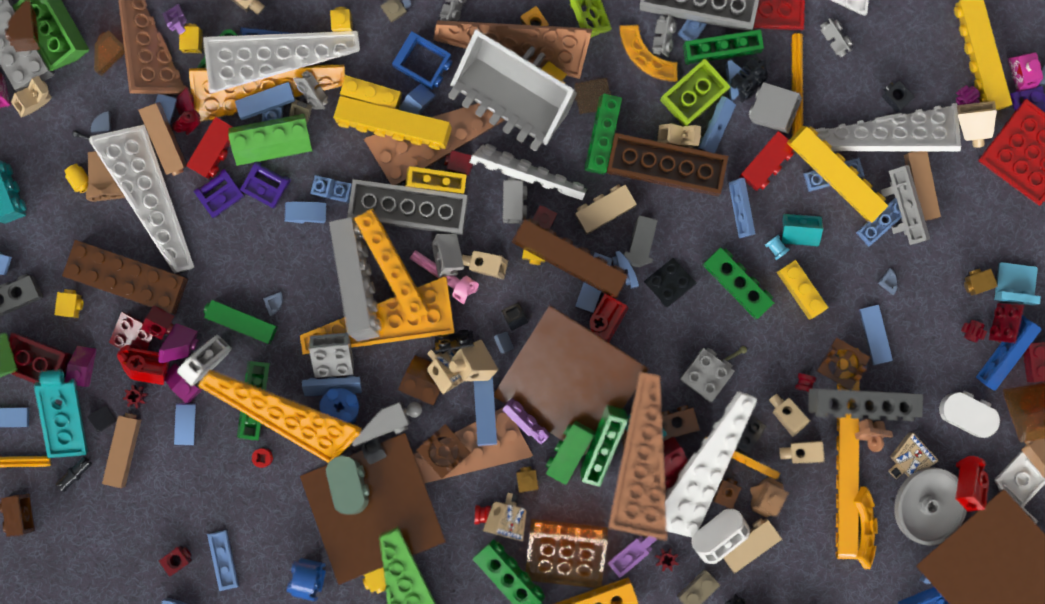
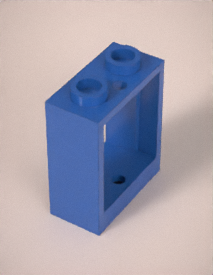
M411 31L392 65L395 69L433 90L435 86L438 87L443 79L442 73L444 70H449L453 61L451 60L450 53ZM417 43L444 58L431 81L403 66Z

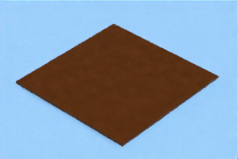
M549 306L496 389L494 397L504 404L511 398L519 402L523 410L536 419L538 425L545 427L548 432L564 441L566 437L563 434L568 424L573 425L575 420L596 432L606 405L623 409L637 388L640 372L647 373L649 368L554 307ZM592 440L590 441V443H589L587 449L585 450L584 455L587 454V451H588V449H589V446H590Z
M406 433L382 442L387 457L373 464L367 462L362 451L347 456L357 460L365 470L364 483L368 485L370 490L368 505L358 514H343L335 509L325 471L327 465L300 476L338 585L383 568L380 534L396 527L399 528L412 555L446 542Z
M1005 489L1000 491L986 504L985 510L976 512L916 565L949 604H1045V534Z

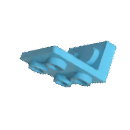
M999 263L996 282L998 287L995 290L994 300L1027 305L1040 304L1041 296H1035L1038 268L1011 263Z

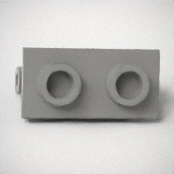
M445 0L450 2V5H443L439 15L441 17L440 21H458L461 16L462 5L466 0Z
M670 15L667 17L660 16L657 20L655 33L662 35L661 37H654L652 50L655 55L663 53L666 57H669V52L672 51V35L676 31V22Z
M829 18V24L826 21L820 25L822 28L821 32L827 41L833 37L836 39L830 45L836 55H839L841 58L847 54L845 50H853L851 48L853 43L847 35L844 37L841 30L843 27L837 19L834 21L833 18Z
M305 71L302 73V78H294L298 90L304 94L307 103L313 109H325L324 105L328 103V97L321 87L314 89L318 82L313 74Z

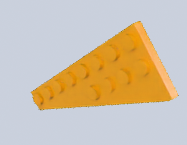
M310 65L214 93H209L207 69L189 68L190 90L194 97L195 109L200 114V122L209 119L211 121L215 117L230 116L238 112L235 101L287 82L291 85L294 97L304 95L298 90L294 78H302V73L305 71L312 73L318 82L314 89L321 87L325 91L340 87L344 82L345 67L344 65Z
M442 277L417 288L429 312L411 322L397 296L378 303L376 316L380 320L382 330H379L380 337L356 341L349 335L351 348L455 333L447 277ZM345 317L300 335L302 354H310V336L348 333Z
M212 370L206 373L198 385L327 463L339 457L361 432V428Z

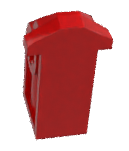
M605 293L590 319L591 332L610 343L611 338L629 309L628 306ZM597 321H602L604 323V326H600L598 328V326L596 325Z
M125 345L119 350L117 358L129 378L136 381L164 385L169 362H158V352L130 348V345Z
M967 456L956 463V467L960 471L955 499L967 512L986 509L989 487L988 474L983 470L985 469L986 462L976 456Z

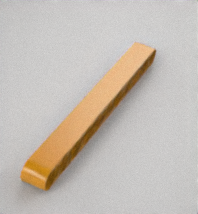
M838 350L837 354H839V357H844L847 350ZM852 354L849 360L851 366L857 369L858 361L855 355ZM840 359L837 363L841 370H845L848 367L846 359ZM849 371L842 372L839 378L846 379L854 374ZM860 380L855 383L851 391H859ZM837 384V390H848ZM848 400V402H847V407H848V408L850 407V402H849V400ZM845 414V418H837V431H839L836 443V450H838V455H836V470H838V475H836V489H838V494H836V508H838V513H836V528H838V533H836V547H838L836 558L857 559L858 509L854 501L859 492V440L855 437V433L859 432V419L851 418V414Z

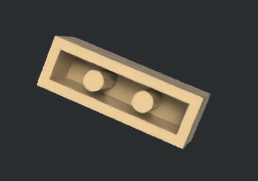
M619 184L610 189V194L606 196L601 194L594 198V203L588 206L586 203L577 208L578 212L575 213V216L586 235L636 207L637 204L626 185L621 187Z
M761 518L754 522L748 539L723 558L734 573L782 540L769 520H762Z

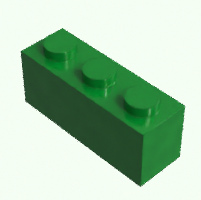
M576 420L573 425L568 424L563 433L566 435L564 441L559 440L555 448L557 454L554 458L550 457L545 466L548 468L547 475L565 485L568 483L595 434L594 430Z

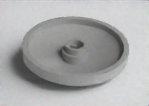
M929 467L914 472L903 482L896 496L894 512L896 522L906 537L919 544L936 545L946 540L962 525L967 510L955 499L958 478L954 474L941 468Z

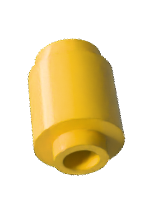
M73 164L65 169V177L73 190L80 193L86 192L89 181L84 169L81 166L79 167L78 164Z

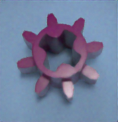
M966 85L956 92L958 95L956 98L958 105L980 103L978 100L980 93L973 86L968 88Z

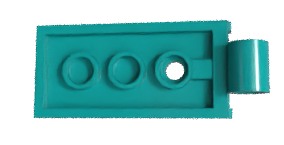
M62 370L41 371L40 381L35 382L34 389L47 457L87 455L88 449L75 379L64 383ZM55 400H61L62 404H56Z

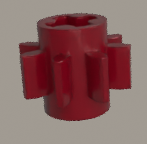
M971 320L970 323H964L961 330L965 333V339L975 343L979 339L984 340L987 331L983 330L985 325L975 320Z
M132 385V390H124L127 394L123 400L129 402L127 404L128 407L135 404V408H140L139 403H147L144 398L148 396V393L143 392V386L137 389L136 385ZM139 394V398L132 399L133 395Z
M661 548L662 553L660 555L655 554V557L659 559L655 565H662L661 570L663 572L666 568H669L672 572V566L678 565L674 559L678 557V554L672 555L671 548L668 549V552ZM665 555L672 558L669 560V564L662 563Z

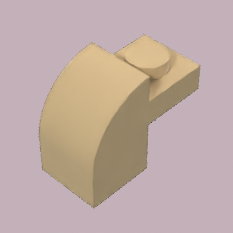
M39 76L31 79L28 88L14 93L11 103L20 116L24 117L48 103L52 97L49 94L47 84Z
M659 125L657 142L686 148L699 146L701 126Z

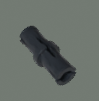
M83 456L77 464L70 467L67 473L56 482V486L60 485L58 488L65 492L75 481L81 479V475L92 466V462H89L90 460Z

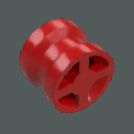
M260 448L252 454V462L256 467L264 468L272 463L273 454L269 449Z
M475 505V524H486L491 511L490 505L486 507Z

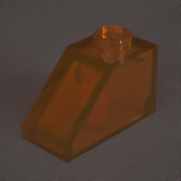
M109 30L99 35L98 41L95 43L94 70L100 76H103L125 54L124 45Z

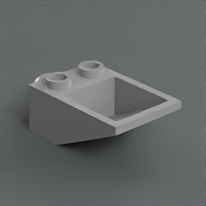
M403 402L382 409L352 442L353 446L394 430L395 433L407 430V425L411 424L408 416L418 417L422 413L421 405L417 402H411L407 409H405Z

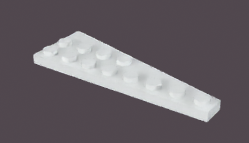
M358 31L203 38L209 93L349 55L360 50Z
M952 103V106L943 108L936 106L933 110L928 111L920 109L912 114L899 113L875 118V121H857V124L848 126L840 124L832 129H815L818 132L817 137L821 141L823 139L832 146V151L961 150L957 103Z
M145 125L91 136L89 140L174 274L193 269L194 265Z
M737 392L725 409V415L718 423H715L713 426L714 430L707 439L705 438L702 441L703 445L698 453L692 455L678 475V481L666 492L668 494L665 497L666 529L668 532L693 537L700 529L757 399L754 396Z

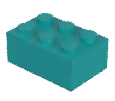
M0 160V222L6 224L26 216L25 210L27 207L24 200L20 199L18 195L20 188L16 181L13 182L11 166Z

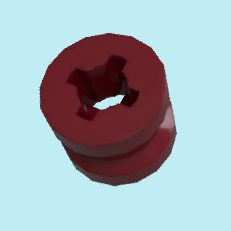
M798 373L797 377L799 380L795 384V389L809 392V389H814L813 384L816 382L817 377Z

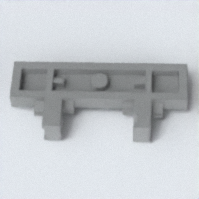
M909 165L889 171L892 181L890 182L891 187L882 189L881 193L884 197L892 194L895 195L902 216L901 224L891 226L893 234L904 231L910 245L929 240L930 236Z

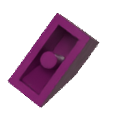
M176 323L160 348L158 362L165 363L188 357L191 351H195L198 346V331Z
M82 346L76 347L68 363L65 383L75 379L77 386L90 387L97 349Z
M174 363L167 371L165 382L185 403H190L203 388L199 387L197 383L191 386L177 372L180 366Z

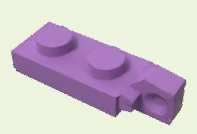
M179 4L163 13L165 22L171 31L176 29L179 35L186 31L183 25L187 22V19Z
M511 398L505 404L503 411L528 436H532L540 445L549 438L550 434L545 427L538 425L536 419L532 415H528L519 402Z
M639 536L607 563L621 578L650 554L649 552L652 550L650 545L657 539L650 536L645 538Z

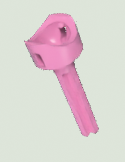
M416 250L410 256L412 261L437 278H442L438 277L436 263ZM467 275L461 280L455 276H443L447 277L448 285L454 289L452 297L462 304H465L467 296L476 293L479 284Z

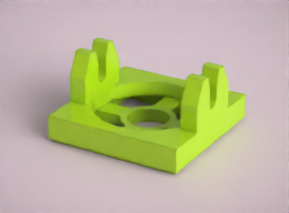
M570 0V7L574 10L580 28L592 29L591 37L612 30L601 0ZM586 5L587 9L583 12L581 6ZM590 9L595 13V18L591 16ZM586 18L592 21L594 28L588 25Z

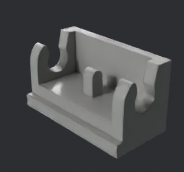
M437 234L432 242V249L438 277L458 275L457 270H463L464 264L457 234Z

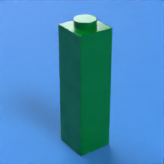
M211 300L210 303L208 302L204 308V318L267 344L272 343L278 328L273 324L214 300Z

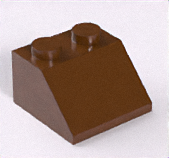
M26 0L7 21L8 28H5L6 39L9 40L10 46H13L16 52L40 50L36 12L30 0Z
M414 355L398 390L434 406L441 391L427 371L432 362Z
M30 493L1 498L0 511L4 517L2 528L6 533V537L34 532Z

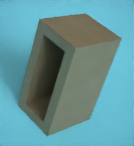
M704 569L677 597L684 604H702L720 584Z

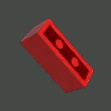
M215 117L186 166L207 179L214 177L219 170V167H217L221 160L224 161L229 151L227 149L230 146L228 128L233 126Z
M778 131L739 177L745 178V182L755 191L759 188L763 190L769 184L770 180L768 178L771 174L776 175L781 170L782 166L780 164L783 160L788 161L795 153L787 144L789 139Z

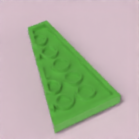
M396 527L380 534L388 604H436L399 528Z

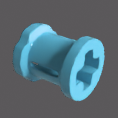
M779 235L765 244L773 252L776 260L790 250L781 242Z

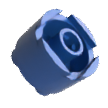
M342 388L328 390L320 401L319 412L352 425L356 423L359 411L356 395Z
M300 558L298 562L294 561L291 569L293 577L292 581L288 583L287 592L291 593L293 597L317 601L319 598L316 596L317 591H322L326 570H322V567L326 566L325 563Z

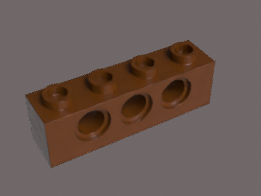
M688 405L676 408L677 412L670 413L669 410L661 412L663 429L667 433L662 441L673 436L677 437L700 430L694 408H688ZM676 416L681 419V425L677 428L671 424L672 419ZM625 428L621 436L623 449H625L628 434Z

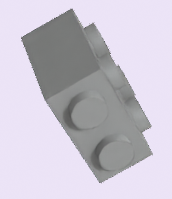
M763 82L762 87H759L756 92L757 99L755 105H752L749 110V118L755 124L789 134L802 97L797 92Z
M509 177L508 181L504 180L503 223H522L523 219H526L527 205H523V200H527V186H523V181H519V179Z
M348 333L310 336L309 351L315 378L353 375L354 360Z
M702 348L679 380L706 400L712 402L735 371L731 369L733 365L725 359L720 361L716 358L717 353L713 350Z

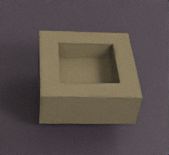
M389 0L381 5L382 10L391 23L407 13L400 0Z
M295 99L292 102L289 116L304 114L307 124L310 119L312 106Z

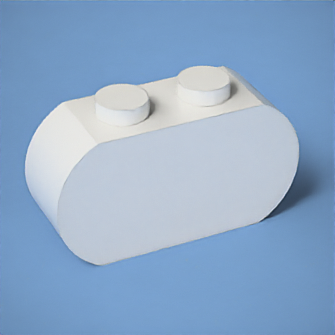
M216 335L190 356L177 372L193 386L209 370L215 368L229 354L232 348L219 335Z
M963 391V393H950L942 399L939 412L944 421L981 438L989 437L997 431L1000 423L999 414L995 409L991 408L992 404L984 400L979 402L973 399V394Z
M735 509L723 510L693 535L692 546L704 562L709 564L717 563L748 539L750 534L749 525L739 511Z

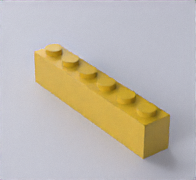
M960 0L955 4L954 13L956 18L960 20L959 31L961 36L965 38L964 49L966 54L970 56L969 68L972 73L974 72L976 78L974 86L980 93L981 98H979L980 103L995 101L996 110L1007 108L1012 105L984 0Z
M342 96L339 97L333 117L338 125L343 128L355 127L360 132L366 133L371 131L380 137L388 135L397 141L405 139L418 146L426 144L435 150H440V148L446 149L452 130L450 122Z
M802 126L787 144L861 216L872 223L888 207L884 202L886 200L885 197L879 192L875 193L871 189L873 186L866 179L861 180L857 176L859 172L852 166L848 167L844 163L846 161L845 158L839 153L835 154L831 150L832 146L823 139L821 141L817 137L818 132L813 127Z

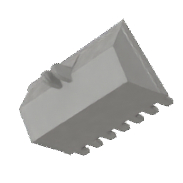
M475 29L450 84L453 88L448 97L455 100L460 92L466 95L462 102L463 107L469 108L473 101L479 103L480 106L475 112L476 115L482 117L487 109L494 113L489 120L490 124L495 126L500 118H503L507 121L503 132L509 134L514 126L521 130L516 139L522 143L528 135L532 136L535 139L530 148L537 151L542 143L544 145L548 144L557 128L568 115L577 93L572 88L538 68L545 58L544 53L541 52L533 64L528 61L535 52L534 47L531 46L521 58Z

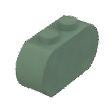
M346 456L332 459L325 471L335 509L340 513L350 515L362 512L368 505V496L370 495L369 487L364 483L363 479L365 476L363 466L357 460Z

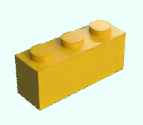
M345 75L340 91L342 97L397 110L402 98L400 91Z
M409 166L406 173L405 187L464 194L466 174Z
M796 260L776 272L808 319H813L828 309V306Z

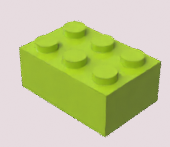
M704 59L661 97L660 101L682 126H689L729 90L730 86L711 64Z

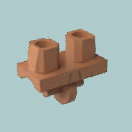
M870 419L859 422L860 432L855 433L856 439L868 441V447L873 452L882 450L884 437H893L892 431L885 429L883 421L872 423Z

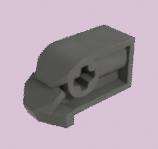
M640 215L636 218L629 251L624 252L625 258L632 266L640 268L652 263L653 259L649 258L658 220Z

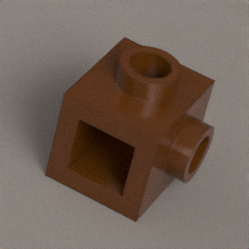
M729 478L726 481L721 479L712 501L733 509L741 487L736 486L737 481Z

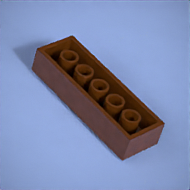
M615 133L606 174L719 196L722 191L728 156Z
M529 218L528 221L524 219L511 243L611 297H617L628 275L624 274V269L616 265L611 267L607 264L608 261L600 256H591V251L584 247L577 248L573 246L574 242L565 237L563 239L558 238L555 231L549 228L544 230L538 227L539 223Z
M77 240L74 241L62 274L63 277L150 307L155 305L174 315L177 313L188 282V278Z

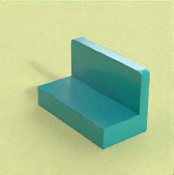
M783 214V233L781 238L783 244L820 245L823 232L822 217Z

